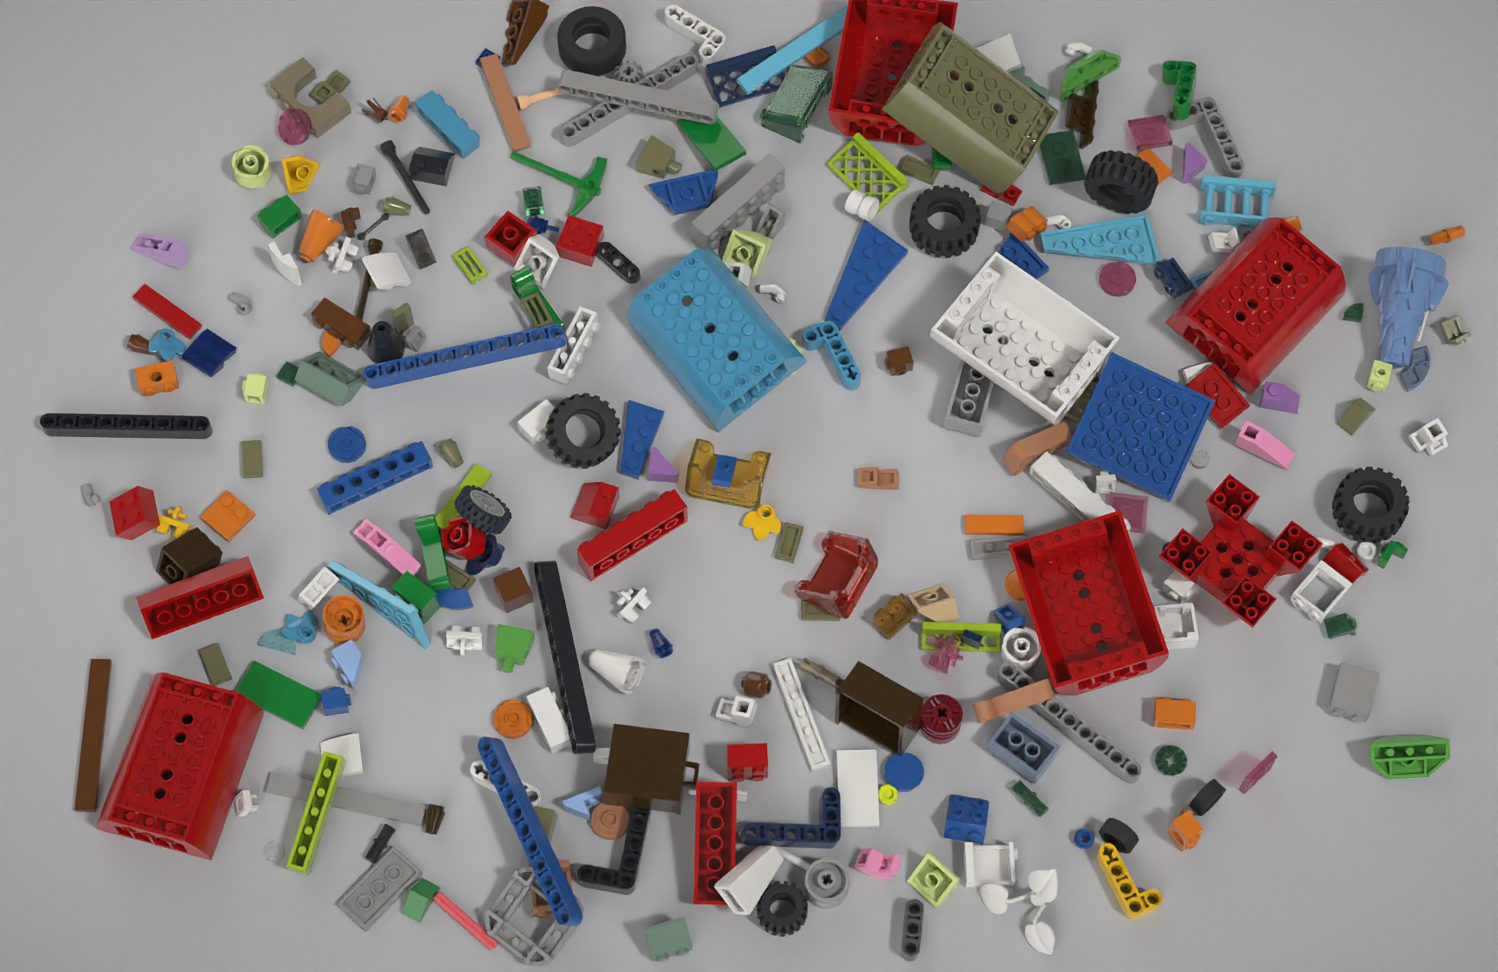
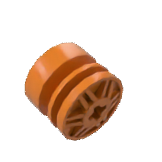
M341 595L330 599L325 605L323 621L327 637L334 643L341 645L351 639L353 642L358 641L365 629L364 609L361 603L354 597Z

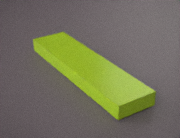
M477 463L436 516L440 530L447 529L449 526L448 522L452 518L462 516L457 512L458 510L455 509L454 501L461 490L467 485H474L476 488L481 487L483 489L493 476L492 472Z

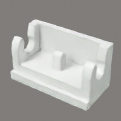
M324 567L299 594L298 600L301 603H306L308 608L312 610L339 581V578Z

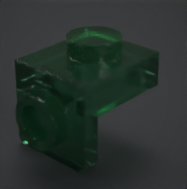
M541 187L523 188L526 216L545 214Z
M1347 613L1324 619L1329 639L1347 634L1351 636L1356 635L1357 623L1354 617Z

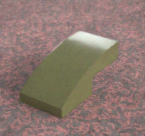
M336 69L326 82L322 80L311 95L321 103H324L337 92L340 94L351 81Z

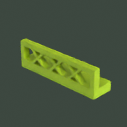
M923 622L921 651L1000 653L1001 624ZM926 636H934L938 642L935 645H926ZM947 637H954L958 642L954 646H949L944 640ZM967 637H973L977 643L974 646H968L964 640ZM986 638H996V647H988L983 641Z

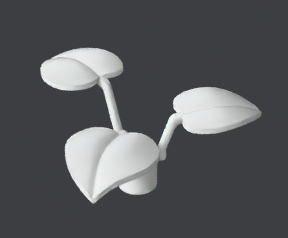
M1038 869L1033 871L1028 878L1032 891L1013 899H1007L1008 891L1000 884L987 883L980 888V895L985 906L994 914L1006 912L1008 909L1007 903L1010 904L1031 897V902L1036 906H1040L1033 919V924H1028L1025 927L1026 939L1035 950L1044 954L1053 953L1055 945L1053 929L1045 922L1037 923V920L1046 907L1045 903L1051 902L1056 898L1058 891L1057 869Z

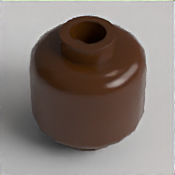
M750 671L741 680V688L744 689V693L747 696L763 698L771 691L772 682L765 673Z

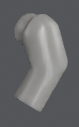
M233 292L230 300L239 304L240 313L244 315L249 314L252 310L250 299Z
M92 484L82 485L84 498L90 506L100 503V495L93 493Z

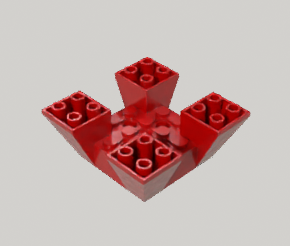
M1228 474L1205 502L1213 524V528L1202 541H1199L1182 528L1158 557L1189 581L1198 584L1222 602L1221 605L1253 628L1277 600L1266 591L1267 587L1277 576L1299 573L1323 543L1292 520L1275 540L1269 538L1247 521L1260 496Z

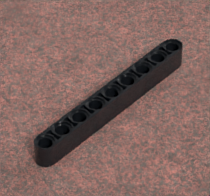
M46 413L40 418V425L44 433L51 437L207 439L213 432L210 421L205 416ZM49 423H54L52 426L47 427ZM73 423L72 426L66 427L67 424ZM106 424H111L110 427L104 428ZM130 424L129 427L123 428L124 425ZM169 425L167 428L161 429L162 426ZM187 425L185 429H180L181 426ZM201 426H207L205 429H199Z

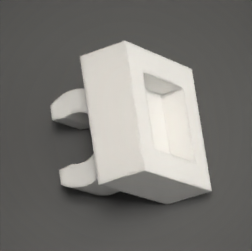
M1100 471V475L1096 476L1095 492L1097 494L1115 493V474L1109 475L1106 471Z
M242 790L234 798L238 817L246 816L249 812H254L259 808V805H252L251 801L257 799V795H250V790Z

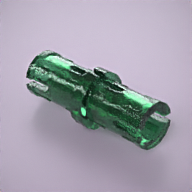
M1021 780L1012 787V790L1024 800L1023 803L1026 806L1029 805L1039 817H1042L1048 811L1049 807L1037 797L1035 792L1028 789Z

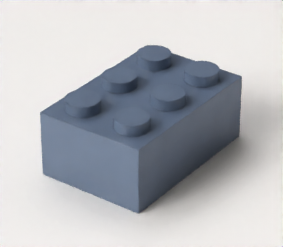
M1013 712L1009 714L987 745L988 751L1034 784L1058 755L1060 749L1058 744Z

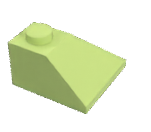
M733 229L722 261L746 264L752 269L751 277L754 278L767 257L773 239L757 232Z

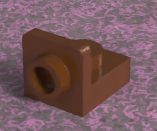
M351 207L341 211L342 222L346 235L349 238L355 237L354 230H357L355 220L361 218L358 207Z

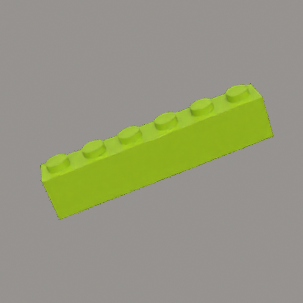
M323 752L286 865L289 871L306 876L310 874L346 764L343 756Z

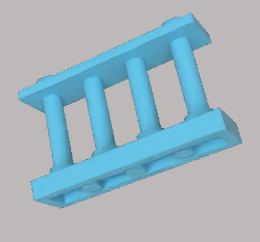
M1203 175L1200 182V190L1206 191L1205 211L1201 210L1198 222L1206 225L1221 224L1255 228L1262 220L1270 218L1268 217L1269 197L1274 196L1276 182ZM1214 192L1225 193L1224 212H1213ZM1232 193L1243 195L1242 214L1231 213ZM1250 195L1261 196V216L1250 215Z

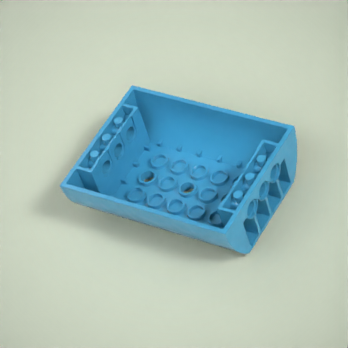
M702 248L693 250L635 296L628 310V323L718 432L807 362L712 249ZM692 298L693 301L691 305L684 306V299ZM714 325L715 331L707 333L705 332L706 327ZM731 353H738L736 360L730 361L728 359Z

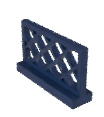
M775 45L706 65L705 73L707 78H709L719 108L788 88L785 76L781 72L776 76L781 79V85L775 86L769 80L765 83L766 86L763 90H754V93L741 96L736 93L740 85L736 82V79L730 77L734 71L745 74L749 67L757 66L777 52ZM721 76L725 78V81L720 86L715 83L713 78ZM728 80L737 84L734 92L725 88ZM722 91L731 95L729 100L721 101L720 94Z

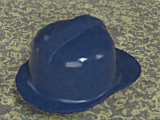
M494 534L486 535L484 553L468 560L466 565L468 574L477 575L484 568L496 566L500 562L505 547L497 542Z

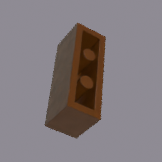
M325 297L311 313L313 324L317 328L325 329L328 331V334L336 339L339 338L349 348L353 347L359 350L371 335L370 325Z

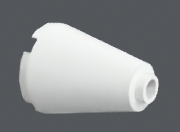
M597 649L590 654L588 659L592 669L625 694H631L633 691L630 689L633 686L637 687L645 670V666L642 665V662H645L644 659L633 655Z

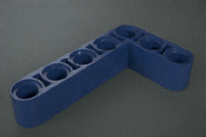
M828 787L823 791L819 799V825L751 822L743 828L740 835L741 841L749 846L771 845L774 847L831 849L836 846L841 838L840 792L834 787ZM825 796H832L834 802H829ZM826 815H832L834 821L827 820ZM746 831L754 832L755 837H749ZM766 832H773L775 838H769ZM786 833H793L795 839L788 838ZM806 833L813 834L815 839H808ZM826 834H832L835 840L827 839Z

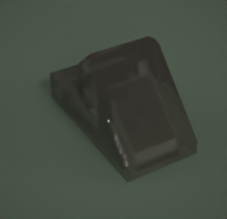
M423 228L405 235L408 249L412 252L420 270L437 263Z

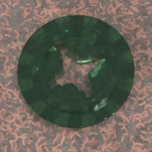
M1167 745L1157 752L1155 763L1158 770L1164 775L1174 777L1181 774L1186 768L1187 757L1179 747ZM1174 755V762L1176 764L1167 767L1168 761L1165 759H1170Z

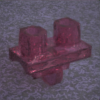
M948 635L945 638L936 637L934 647L942 651L940 656L931 655L929 665L937 668L941 673L947 674L949 666L955 667L957 660L963 661L964 657L958 655L960 648L955 646L957 640Z

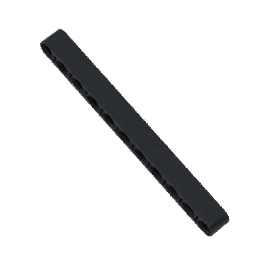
M538 561L535 562L534 573L573 754L594 753L596 749L595 737L557 562Z

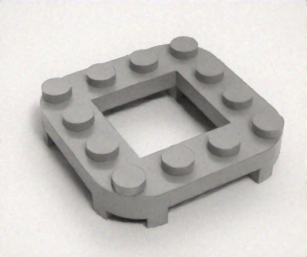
M525 867L516 870L512 874L513 878L493 906L487 909L485 925L487 933L491 938H495L521 958L525 964L545 966L555 959L577 926L560 925L555 920L539 944H537L508 922L531 889L547 901L532 867ZM575 896L577 903L583 914L584 907L582 906L580 900Z

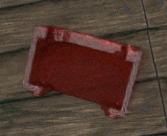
M828 531L821 544L825 557L811 581L801 580L796 585L794 591L799 599L836 617L847 619L850 617L878 566V557L868 538Z

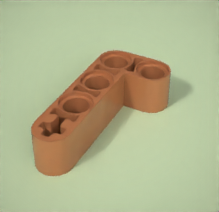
M1066 422L1059 423L1014 443L1008 449L1002 461L1011 474L1016 476L1023 472L1030 462L1039 459L1045 452L1050 454L1068 446L1074 432Z
M1047 678L973 704V708L980 724L1054 698L1055 695Z

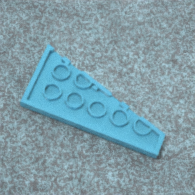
M1148 214L1041 232L1039 234L1042 249L1045 253L1153 265L1158 261L1161 262Z
M332 560L327 565L329 571L339 578L338 582L349 591L354 589L363 602L369 601L375 605L373 609L396 627L400 625L411 639L415 636L420 641V646L424 649L430 645L422 625L423 621L418 615V609L413 604L405 603L399 596H393L383 587L379 588L373 581L362 578L356 571L348 570L342 563L338 564Z

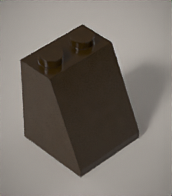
M196 527L162 547L156 572L170 585L216 568L220 564L223 552L204 532Z

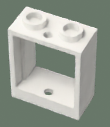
M1321 560L1293 592L1290 600L1295 607L1307 612L1312 620L1322 623L1348 593L1352 583ZM1316 576L1339 592L1323 612L1301 596Z

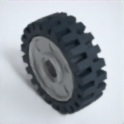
M474 485L465 486L454 501L455 509L458 510L457 512L462 515L464 520L467 519L469 524H474L475 528H481V531H487L489 534H501L512 518V514L509 512L510 509L506 507V504L501 502V499L495 498L494 494H489L487 490L484 489L483 491L481 487L476 488Z

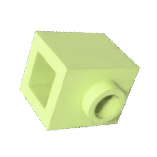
M1374 360L1366 387L1376 392H1385L1393 364Z
M260 373L247 374V379L242 384V391L244 392L246 402L265 404L269 386L267 376Z

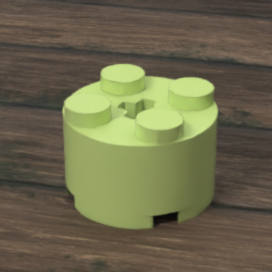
M248 145L242 147L243 149L239 152L237 151L232 157V167L238 184L246 188L264 187L272 173L267 154L258 146Z

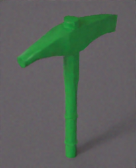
M514 151L511 154V158L519 161V163L526 164L537 169V171L540 170L579 188L577 199L572 209L567 213V216L575 217L593 200L595 195L599 196L601 194L600 185L607 166L606 158L597 156L594 168L581 180Z

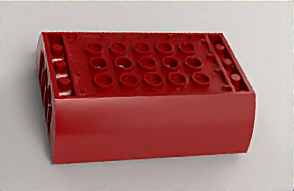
M1266 218L1242 240L1173 312L1165 323L1209 361L1215 362L1228 377L1251 395L1344 296L1346 289L1345 277L1340 265L1283 218ZM1283 266H1284L1286 269H1288L1290 272L1285 271V270L1283 269ZM1271 277H1277L1280 283L1274 284L1271 281ZM1254 302L1257 308L1251 309L1247 303ZM1235 315H1243L1245 321H1238Z
M1121 510L1008 545L1045 662L1057 693L1077 696L1151 673L1168 659L1169 651ZM1076 572H1082L1084 577L1081 580H1075L1073 575ZM1083 589L1090 592V595L1086 598L1079 596V592ZM1093 625H1100L1102 629L1099 633L1095 634L1091 632V627ZM1103 642L1108 647L1105 651H1099L1096 648L1097 645Z
M165 672L154 674L149 682L96 828L101 831L212 861L264 715L263 710L255 702L236 691ZM192 716L193 721L190 724H183L184 717ZM180 734L186 735V740L182 743L176 742V737ZM166 771L173 773L172 778L169 780L162 779V775ZM159 790L166 791V795L162 799L155 797L156 792Z

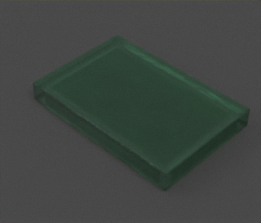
M1074 130L1046 134L1039 147L1049 186L1085 180L1086 176Z

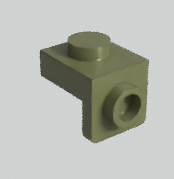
M1457 315L1439 323L1447 344L1455 343V345L1466 342L1465 338L1471 336L1469 332H1464Z

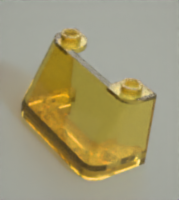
M696 438L687 466L685 483L687 495L697 499L747 509L759 507L771 453L763 451L754 452L751 461L737 458L731 488L712 485V477L718 454H714V446L710 441Z

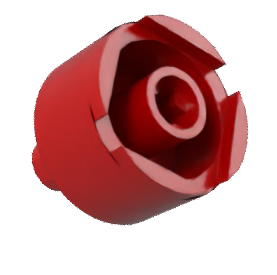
M462 516L454 517L448 522L449 526L447 529L444 528L441 534V544L444 549L463 560H471L484 553L486 532L481 531V528H475L474 524H469L468 520H464Z

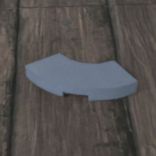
M1427 346L1412 351L1408 369L1399 376L1407 392L1418 387L1428 373L1430 353Z

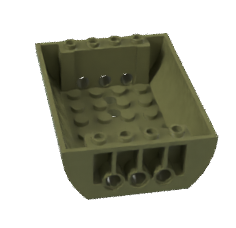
M942 22L935 24L931 28L882 108L883 111L996 195L1003 193L1023 173L1058 115V110ZM950 73H954L956 75V81L950 78ZM965 83L970 85L971 92L965 89ZM994 105L1000 108V114L994 111ZM1008 116L1014 118L1015 124H1011L1008 121Z

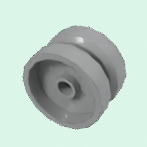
M831 858L813 862L807 869L804 881V893L808 901L821 909H832L839 906L845 900L849 887V874L846 868L839 861Z

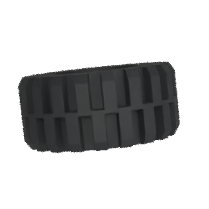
M1113 150L1103 151L1093 157L1084 181L1086 193L1090 195L1093 201L1095 200L1097 204L1105 206L1108 210L1112 209L1115 212H1124L1125 214H1136L1146 210L1151 205L1158 186L1157 173L1153 167H1150L1147 161H1143L1142 158L1135 157L1128 152H1114Z
M937 185L933 186L932 190L928 188L924 190L923 195L919 194L916 201L913 202L909 220L911 238L913 242H917V247L920 250L925 249V253L928 255L932 253L937 258H940V256L951 258V255L957 257L962 254V251L967 252L970 249V245L972 246L976 242L981 221L980 208L976 205V200L973 197L969 198V193L965 190L963 192L960 191L959 187L950 188L949 185H944V187ZM938 212H948L958 217L962 225L952 231H941L934 228L929 223L928 218Z
M583 393L582 395L574 394L569 398H565L554 408L549 415V420L546 422L545 428H547L545 437L548 439L549 443L547 445L549 449L554 451L553 455L556 459L559 457L562 459L561 463L565 465L571 464L572 468L582 467V469H587L590 466L595 467L604 462L615 451V447L619 443L618 438L621 435V429L618 426L620 420L615 417V409H610L608 406L609 402L599 400L600 397L597 395L592 397L589 393ZM576 414L587 415L598 424L600 438L590 448H581L574 445L567 436L566 424Z
M1366 467L1365 470L1362 468L1355 469L1354 473L1350 472L1346 475L1345 479H1342L1335 492L1332 502L1333 518L1338 519L1336 524L1339 528L1343 527V533L1347 536L1349 534L1354 536L1353 539L1356 541L1362 539L1363 542L1373 540L1374 543H1380L1382 538L1386 541L1399 531L1409 512L1408 504L1410 500L1409 496H1406L1408 492L1406 487L1401 486L1402 481L1399 478L1395 479L1393 473L1390 471L1388 473L1383 472L1382 468L1378 467L1377 470H1374L1373 467ZM1361 493H1371L1378 496L1385 503L1387 514L1381 517H1370L1363 514L1356 507L1354 496Z

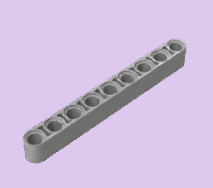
M692 52L685 53L635 84L668 91L697 73L698 57ZM602 102L561 128L562 143L567 147L575 146L636 109Z
M570 70L562 71L557 87L558 91L567 95L706 124L715 123L719 104L710 99Z
M1010 662L1003 663L999 668L998 680L1010 691L1019 689V683L1026 685L1036 683L1035 680ZM1003 671H1009L1012 675L1005 676ZM1054 697L1030 706L1124 782L1132 784L1138 780L1141 774V765L1059 699ZM1054 707L1058 712L1052 713L1049 711V708ZM1071 720L1074 724L1070 726L1065 724L1064 721ZM1086 732L1089 737L1083 738L1080 733ZM1101 744L1105 749L1098 750L1095 745ZM1111 757H1118L1121 762L1115 763L1111 760ZM1127 770H1134L1136 772V775L1128 774Z

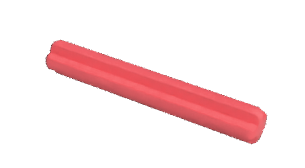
M438 892L433 899L441 908L490 950L495 949L498 945V941L495 938H491L485 929L442 892Z

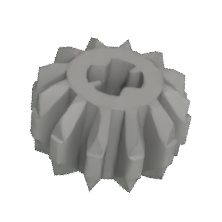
M627 60L625 64L620 62L619 66H615L614 80L635 84L644 78L641 65L637 66L636 61L631 64Z

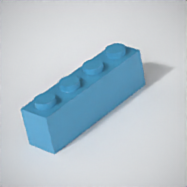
M431 90L415 102L417 112L462 159L480 147L478 133L475 130H471L467 122L456 115L457 113L452 106L448 107L445 104V100L440 94H436Z

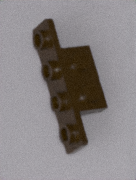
M1094 80L1086 86L1085 97L1075 93L1069 95L1065 127L1080 133V149L1090 145L1094 138L1093 127L1095 125L1096 101L1099 93L1098 80Z

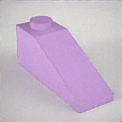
M139 234L130 248L132 251L158 262L179 268L183 266L190 254L177 239Z

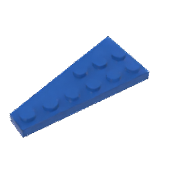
M864 220L825 321L834 322L838 330L841 331L908 254V249Z

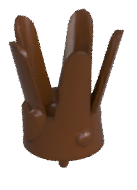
M374 97L373 100L378 106L370 100L366 101L376 113L362 109L361 111L364 114L373 117L379 123L385 119L388 121L386 118L388 111L383 109Z

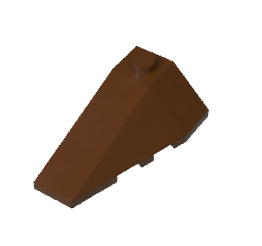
M540 0L511 1L506 20L509 22V29L505 30V36L508 39L503 49L502 65H516L548 16L549 5Z

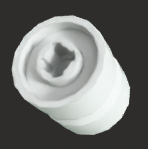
M853 190L850 193L845 204L846 212L859 215L860 218L866 221H871L879 208L878 199L866 196V194L858 190Z

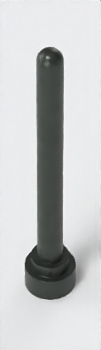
M392 140L385 141L380 146L382 153L390 157L423 213L429 214V207L396 155L395 144Z

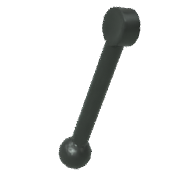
M384 213L382 215V218H380L364 233H359L358 239L361 241L365 240L366 235L369 232H371L384 220L389 219V215L387 213Z

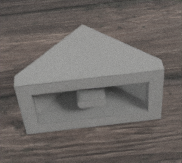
M769 203L755 232L774 239L785 225V212Z

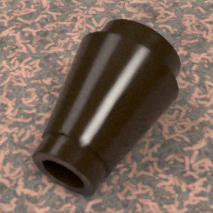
M429 804L428 809H426L425 833L437 835L445 816V807Z

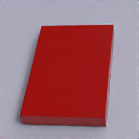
M1215 362L1185 385V387L1215 400L1209 416L1220 430L1250 407L1249 403Z

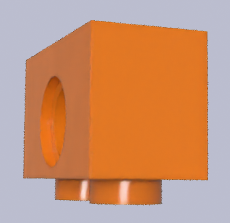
M173 360L135 368L138 387L142 396H153L156 393L172 392L175 389H179ZM162 378L160 381L154 382L155 379Z
M1190 810L1172 821L1167 833L1181 851L1186 848L1191 850L1198 845L1197 841L1201 839L1200 835L1203 828Z

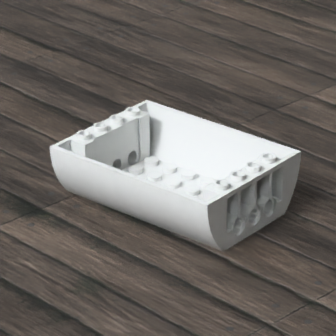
M998 252L992 255L930 332V338L1054 425L1059 424L1100 372L1120 339L1113 332ZM989 328L992 333L986 334L982 329ZM1005 338L1008 344L1002 345L998 342V339ZM1035 360L1038 363V366H1031L1029 364V361ZM1051 371L1054 376L1051 378L1047 377L1044 372Z

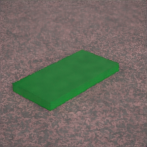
M716 116L715 123L713 124L682 118L677 120V125L715 172L746 155V150L718 116Z
M253 661L236 689V692L255 702L262 710L302 730L322 699L321 693L256 661Z

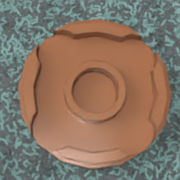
M603 801L591 813V827L598 837L605 840H616L627 832L630 814L625 807L606 805Z

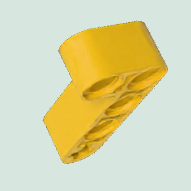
M1110 843L1101 845L1097 853V861L1125 916L1131 920H1136L1158 910L1163 900L1161 892L1157 889H1149L1139 894L1116 847ZM1103 853L1111 854L1110 858L1107 855H1103ZM1117 869L1121 875L1115 876L1111 873V870ZM1127 887L1130 890V893L1124 894L1121 892L1120 888ZM1154 897L1157 903L1151 904L1147 898ZM1136 905L1139 911L1133 912L1129 906Z

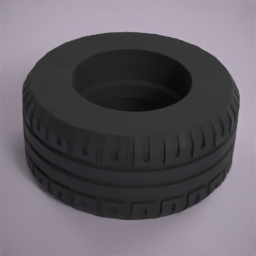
M596 6L579 8L569 13L558 28L559 56L565 66L571 71L602 76L615 70V66H618L625 57V27L619 17L608 9ZM590 33L600 34L608 40L604 46L594 50L584 49L576 44L580 37Z

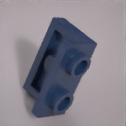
M1174 257L1163 263L1160 261L1156 262L1154 275L1158 280H1161L1165 291L1171 294L1173 299L1193 289V284Z

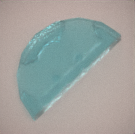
M281 630L266 632L257 642V645L293 655L296 653L294 640L285 638Z

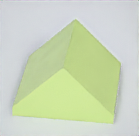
M928 852L907 882L938 908L958 887L960 879L933 854Z

